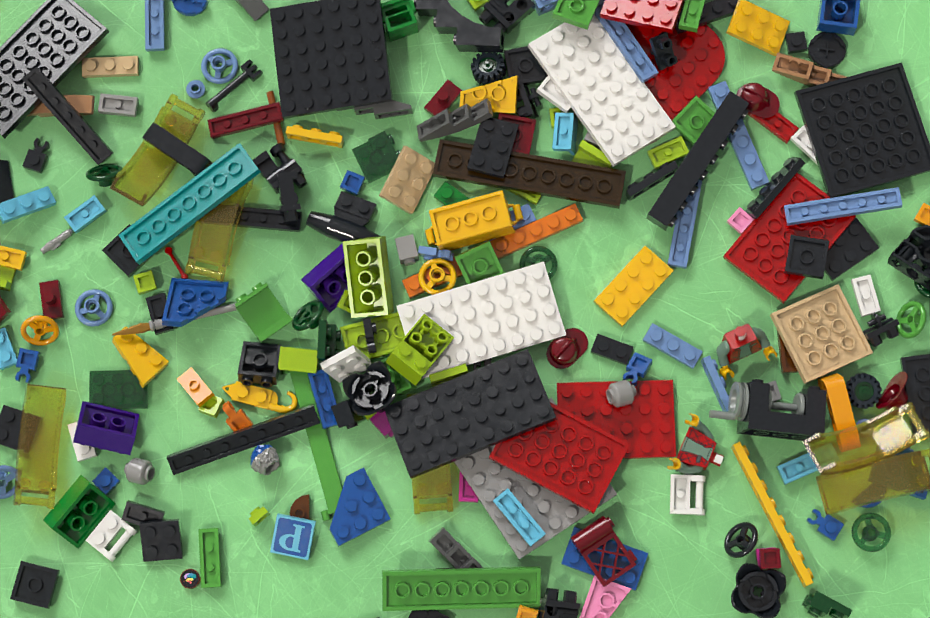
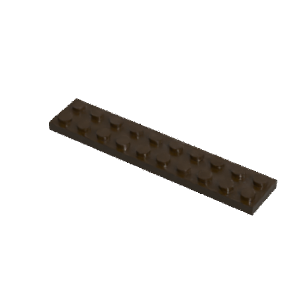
M443 139L439 141L433 177L620 208L626 175L624 170L512 151L505 177L501 179L467 170L473 149L472 144Z

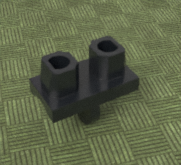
M661 32L658 36L649 39L651 44L650 53L655 57L658 70L662 71L667 67L677 64V57L674 56L672 50L673 44L667 32Z
M523 82L518 84L517 102L522 100L524 102V106L517 108L518 116L537 118L539 115L536 107L541 106L540 100L543 97L536 92L535 88H531L529 91L528 86H524Z
M874 312L871 314L872 320L867 322L870 328L863 331L871 346L876 347L883 343L880 337L881 333L885 332L888 339L899 335L897 328L899 322L898 319L894 320L892 317L887 319L885 314L878 316Z

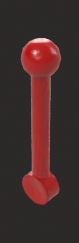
M166 247L165 253L171 257L181 274V279H188V275L184 273L174 257L172 248Z

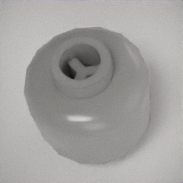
M627 380L611 383L606 390L608 402L615 407L632 404L634 396L637 394L635 386L631 385Z
M133 458L125 465L124 473L129 482L145 485L153 479L155 469L149 460Z

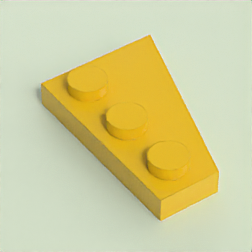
M518 76L461 91L460 107L465 104L472 107L487 98L491 102L492 112L516 113Z
M136 334L116 335L112 339L122 358L131 367L130 370L133 375H136L140 381L139 384L142 388L151 382L169 363L165 357Z

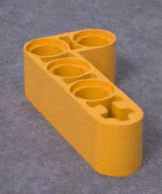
M838 373L818 378L820 390H827L826 402L839 451L844 453L861 448L844 378Z

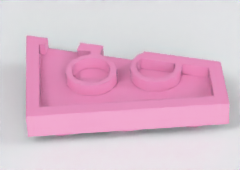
M594 575L580 618H610L631 588L614 582L603 587Z

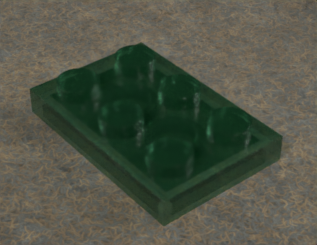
M131 370L90 371L89 402L116 409H148V384L142 388L139 384L140 381L136 375H133Z

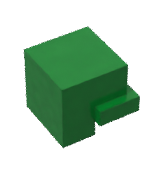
M390 0L381 3L384 25L390 42L419 32L414 15L417 12L413 0Z

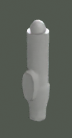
M67 229L47 242L40 249L42 253L45 254L61 246V242L69 238L73 230Z

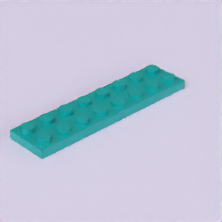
M239 143L119 234V237L134 260L140 265L256 177L261 171Z

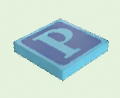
M278 513L270 552L309 560L316 521Z

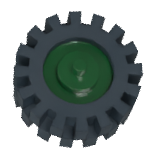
M482 52V55L476 54L477 59H472L471 70L474 79L479 84L486 85L487 83L490 84L503 80V76L506 75V66L500 53Z
M858 373L850 377V380L846 383L850 403L855 407L868 409V407H873L875 403L879 402L878 399L879 397L881 398L882 388L874 376Z

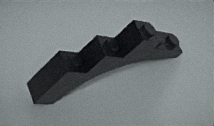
M414 0V6L419 16H434L433 24L439 34H454L453 43L459 52L503 53L505 34L502 28L484 26L467 19L457 12L447 0Z

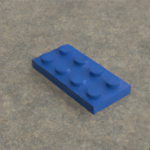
M574 527L571 537L582 529ZM570 537L561 564L594 576L595 574ZM613 540L607 541L605 551L616 553L617 543ZM623 544L627 551L631 549L637 558L634 561L636 566L612 582L636 591L648 553ZM593 551L587 556L591 562L599 564L602 552ZM604 553L602 564L613 566L615 555ZM618 555L616 567L625 568L630 564L626 557ZM602 567L601 577L606 580L609 579L613 568Z

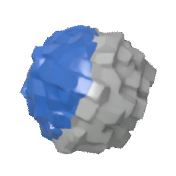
M259 444L252 452L251 468L260 474L270 475L271 472L277 470L280 466L279 455L272 446Z

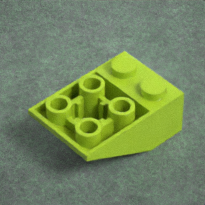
M423 314L391 352L385 362L416 386L454 337L427 315Z

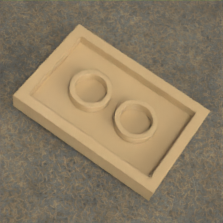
M403 146L379 196L403 211L413 214L433 174L435 163L408 146Z

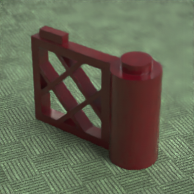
M601 516L573 535L571 540L599 582L605 587L636 566L634 561L637 558L631 549L629 551L625 549L613 530L615 525L609 517ZM612 538L617 543L616 553L605 551L606 542ZM593 551L602 552L599 564L591 562L587 555ZM604 553L615 555L613 566L602 564ZM618 555L626 557L630 564L625 568L616 567ZM601 568H613L611 577L604 581L600 575Z

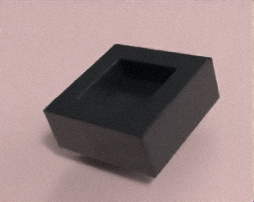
M804 31L785 35L788 54L807 51Z

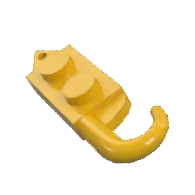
M238 381L222 387L231 397L232 401L286 414L294 411L298 403L296 395L289 391L287 395L292 398V404L290 406H283L278 404V396L273 390L254 385L246 386Z

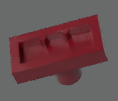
M447 80L425 105L424 110L435 116L443 110L449 109L458 99L462 90Z
M59 280L39 283L43 316L50 317L53 320L64 318Z

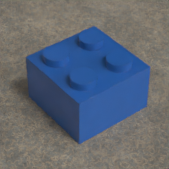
M820 0L816 31L854 36L858 24L860 0Z

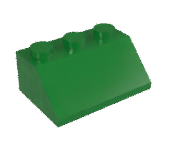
M80 475L43 521L76 548H79L116 503Z

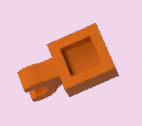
M229 400L222 405L223 411L229 416L226 419V423L234 432L253 425V422L242 409L236 412Z

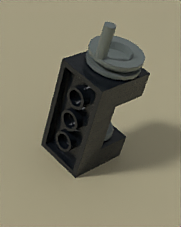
M753 379L752 382L747 383L734 382L730 389L728 412L710 410L709 418L737 419V434L813 442L823 438L825 434L827 390H820L819 386H808L807 389H802L801 392L795 394L791 404L772 401L770 384L764 383V380ZM771 409L791 411V414L773 412Z

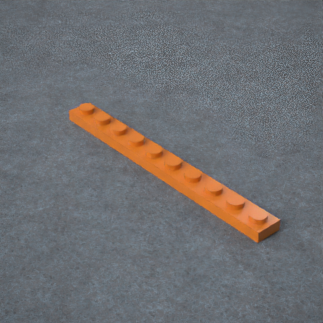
M572 204L516 229L513 234L491 240L490 243L499 260L582 223L583 218L576 204ZM453 258V261H448L455 268L457 278L463 276L455 258ZM442 264L437 265L444 270L445 275L451 276L446 266ZM431 268L426 269L424 274L426 284L430 281L429 272ZM419 273L402 280L410 299L426 292L420 286ZM438 273L434 275L436 279L441 277ZM441 281L439 283H436L431 289H434L447 282Z

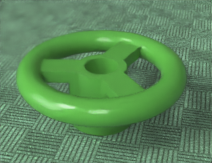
M907 302L899 310L896 317L899 325H897L899 334L904 338L910 339L916 337L923 330L926 323V311L920 302ZM914 307L911 314L903 317L908 308ZM902 324L910 325L912 332H905Z

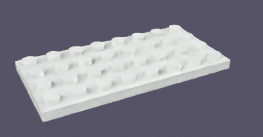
M595 14L588 30L565 22L528 44L532 54L547 75L550 76L555 86L558 87L562 96L570 104L572 110L613 167L675 129L674 123L645 83L639 80Z
M544 262L396 306L405 336L422 315L425 314L454 337L422 379L429 377L430 374L456 366L474 364L566 336Z

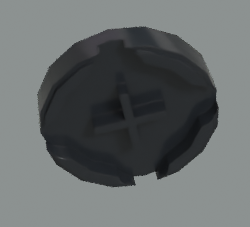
M821 32L810 41L808 56L811 62H814V65L833 69L845 57V43L835 33Z

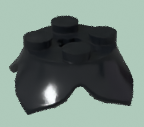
M380 360L369 365L365 374H351L342 380L344 392L353 402L352 410L360 416L371 415L377 412L383 413L384 408L390 405L397 393V387L391 381L388 368Z
M743 564L736 573V587L731 594L732 606L744 614L752 613L759 618H775L781 608L779 598L786 588L785 575L774 569L762 570L755 564ZM754 587L762 589L761 597L754 596Z

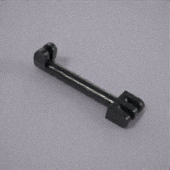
M250 59L241 66L243 71L241 75L206 102V105L211 108L212 112L218 110V102L246 79L250 78L254 82L263 74L261 70L254 73L258 67L256 65L250 67L253 64Z

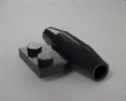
M341 191L334 206L335 215L311 211L306 225L342 243L348 240L380 237L364 227L370 222L375 212L376 204Z

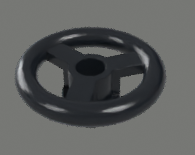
M742 522L732 527L724 541L726 553L733 558H741L749 554L754 549L758 540L756 527L749 522ZM741 529L740 535L731 541L733 535ZM748 529L752 532V538L747 535ZM737 546L742 551L734 552L731 548Z

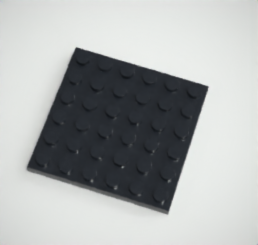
M318 0L270 9L280 105L284 119L393 101L381 0Z
M902 62L794 92L827 195L830 198L840 197L930 172V144Z

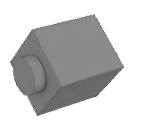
M414 235L395 238L400 264H405V266L415 264L419 257Z

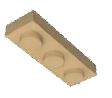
M138 56L82 59L83 78L139 76Z

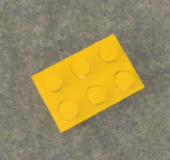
M738 0L726 33L776 56L780 51L790 21L751 2Z

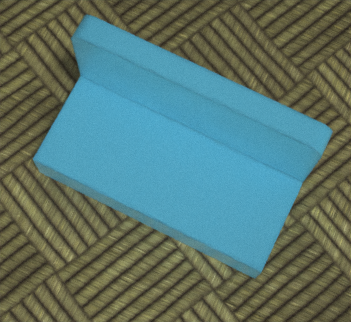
M555 113L553 151H569L571 155H575L578 119L574 113Z

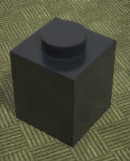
M351 399L331 406L339 428L345 426L347 429L358 426V421L364 419L363 416L355 414L352 410L353 402Z

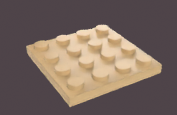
M839 284L770 314L804 384L873 353Z

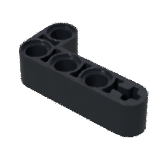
M154 122L142 137L146 142L187 168L195 176L212 164L207 157Z

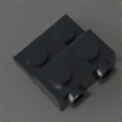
M243 341L237 373L238 381L246 386H251L253 383L261 384V386L266 388L277 385L280 346L282 347V345Z

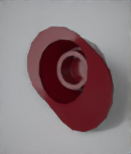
M759 83L745 84L737 91L736 95L749 102L747 108L750 110L749 112L758 117L770 118L779 110L780 102L777 95Z
M576 328L566 329V336L556 338L550 343L546 355L547 360L552 366L559 369L568 368L584 354L588 346V339L583 331Z
M899 372L890 380L881 398L878 399L879 402L876 403V408H885L893 415L900 413L908 401V395L904 388L908 379L906 372Z

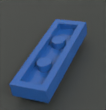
M318 370L316 373H308L307 376L322 429L338 426L331 406L336 405V400L328 374L323 370Z

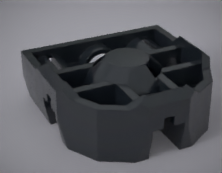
M924 225L914 228L909 237L904 239L888 258V264L929 291L930 226Z

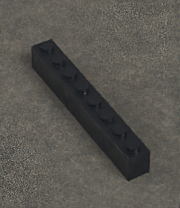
M731 91L728 93L649 211L646 219L665 231L669 226L673 227L678 219L675 216L679 211L683 212L688 204L687 198L689 195L693 197L698 189L697 183L699 180L703 181L708 174L707 168L709 165L713 166L719 158L717 153L720 149H725L729 143L727 138L730 134H735L739 128L737 123L740 119L744 120L750 110L747 109L749 102Z

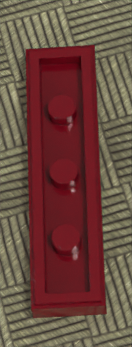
M280 102L207 121L210 136L212 139L283 122L284 118L282 117Z

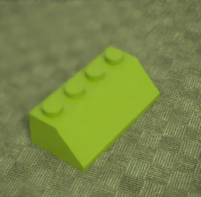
M386 236L343 241L351 318L381 316L393 313L394 306Z

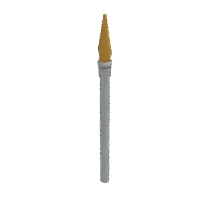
M235 303L215 307L195 320L236 311ZM162 319L154 320V322L150 320L149 323H139L115 332L112 336L145 333L166 326H162Z

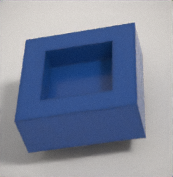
M347 170L340 189L358 196L365 177Z
M105 467L92 482L103 493L108 495L120 483V480Z

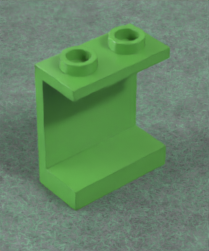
M261 282L251 288L253 292L249 295L242 294L235 299L237 303L234 304L260 343L293 321L271 292L267 282L263 285Z

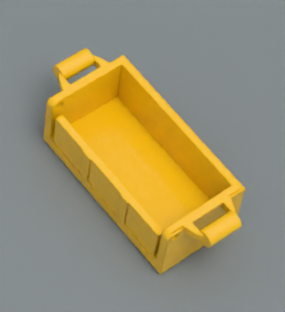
M503 190L429 210L432 226L425 230L429 246L435 245L440 250L452 251L515 233L514 225L523 220L520 204H508ZM513 207V211L516 218L515 221H512L509 210V208Z

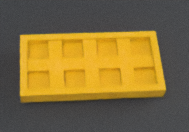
M644 246L598 295L594 303L623 327L674 270L648 247Z

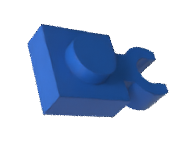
M20 348L16 367L21 369L15 376L16 381L20 382L21 376L26 375L25 382L28 384L31 382L30 370L36 371L40 356L39 351Z
M635 352L626 366V371L628 372L623 375V380L633 379L632 384L636 386L638 376L644 378L652 365V359Z
M813 509L812 513L817 516V519L811 520L807 518L806 521L811 525L817 524L819 527L816 531L834 541L844 524L829 514H826L823 518L818 510Z

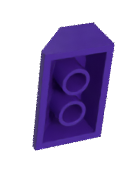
M343 243L301 279L315 298L323 303L329 313L337 307L344 290H348Z
M82 401L73 443L131 455L139 414Z

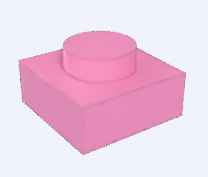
M739 207L726 223L739 234H742L754 219Z

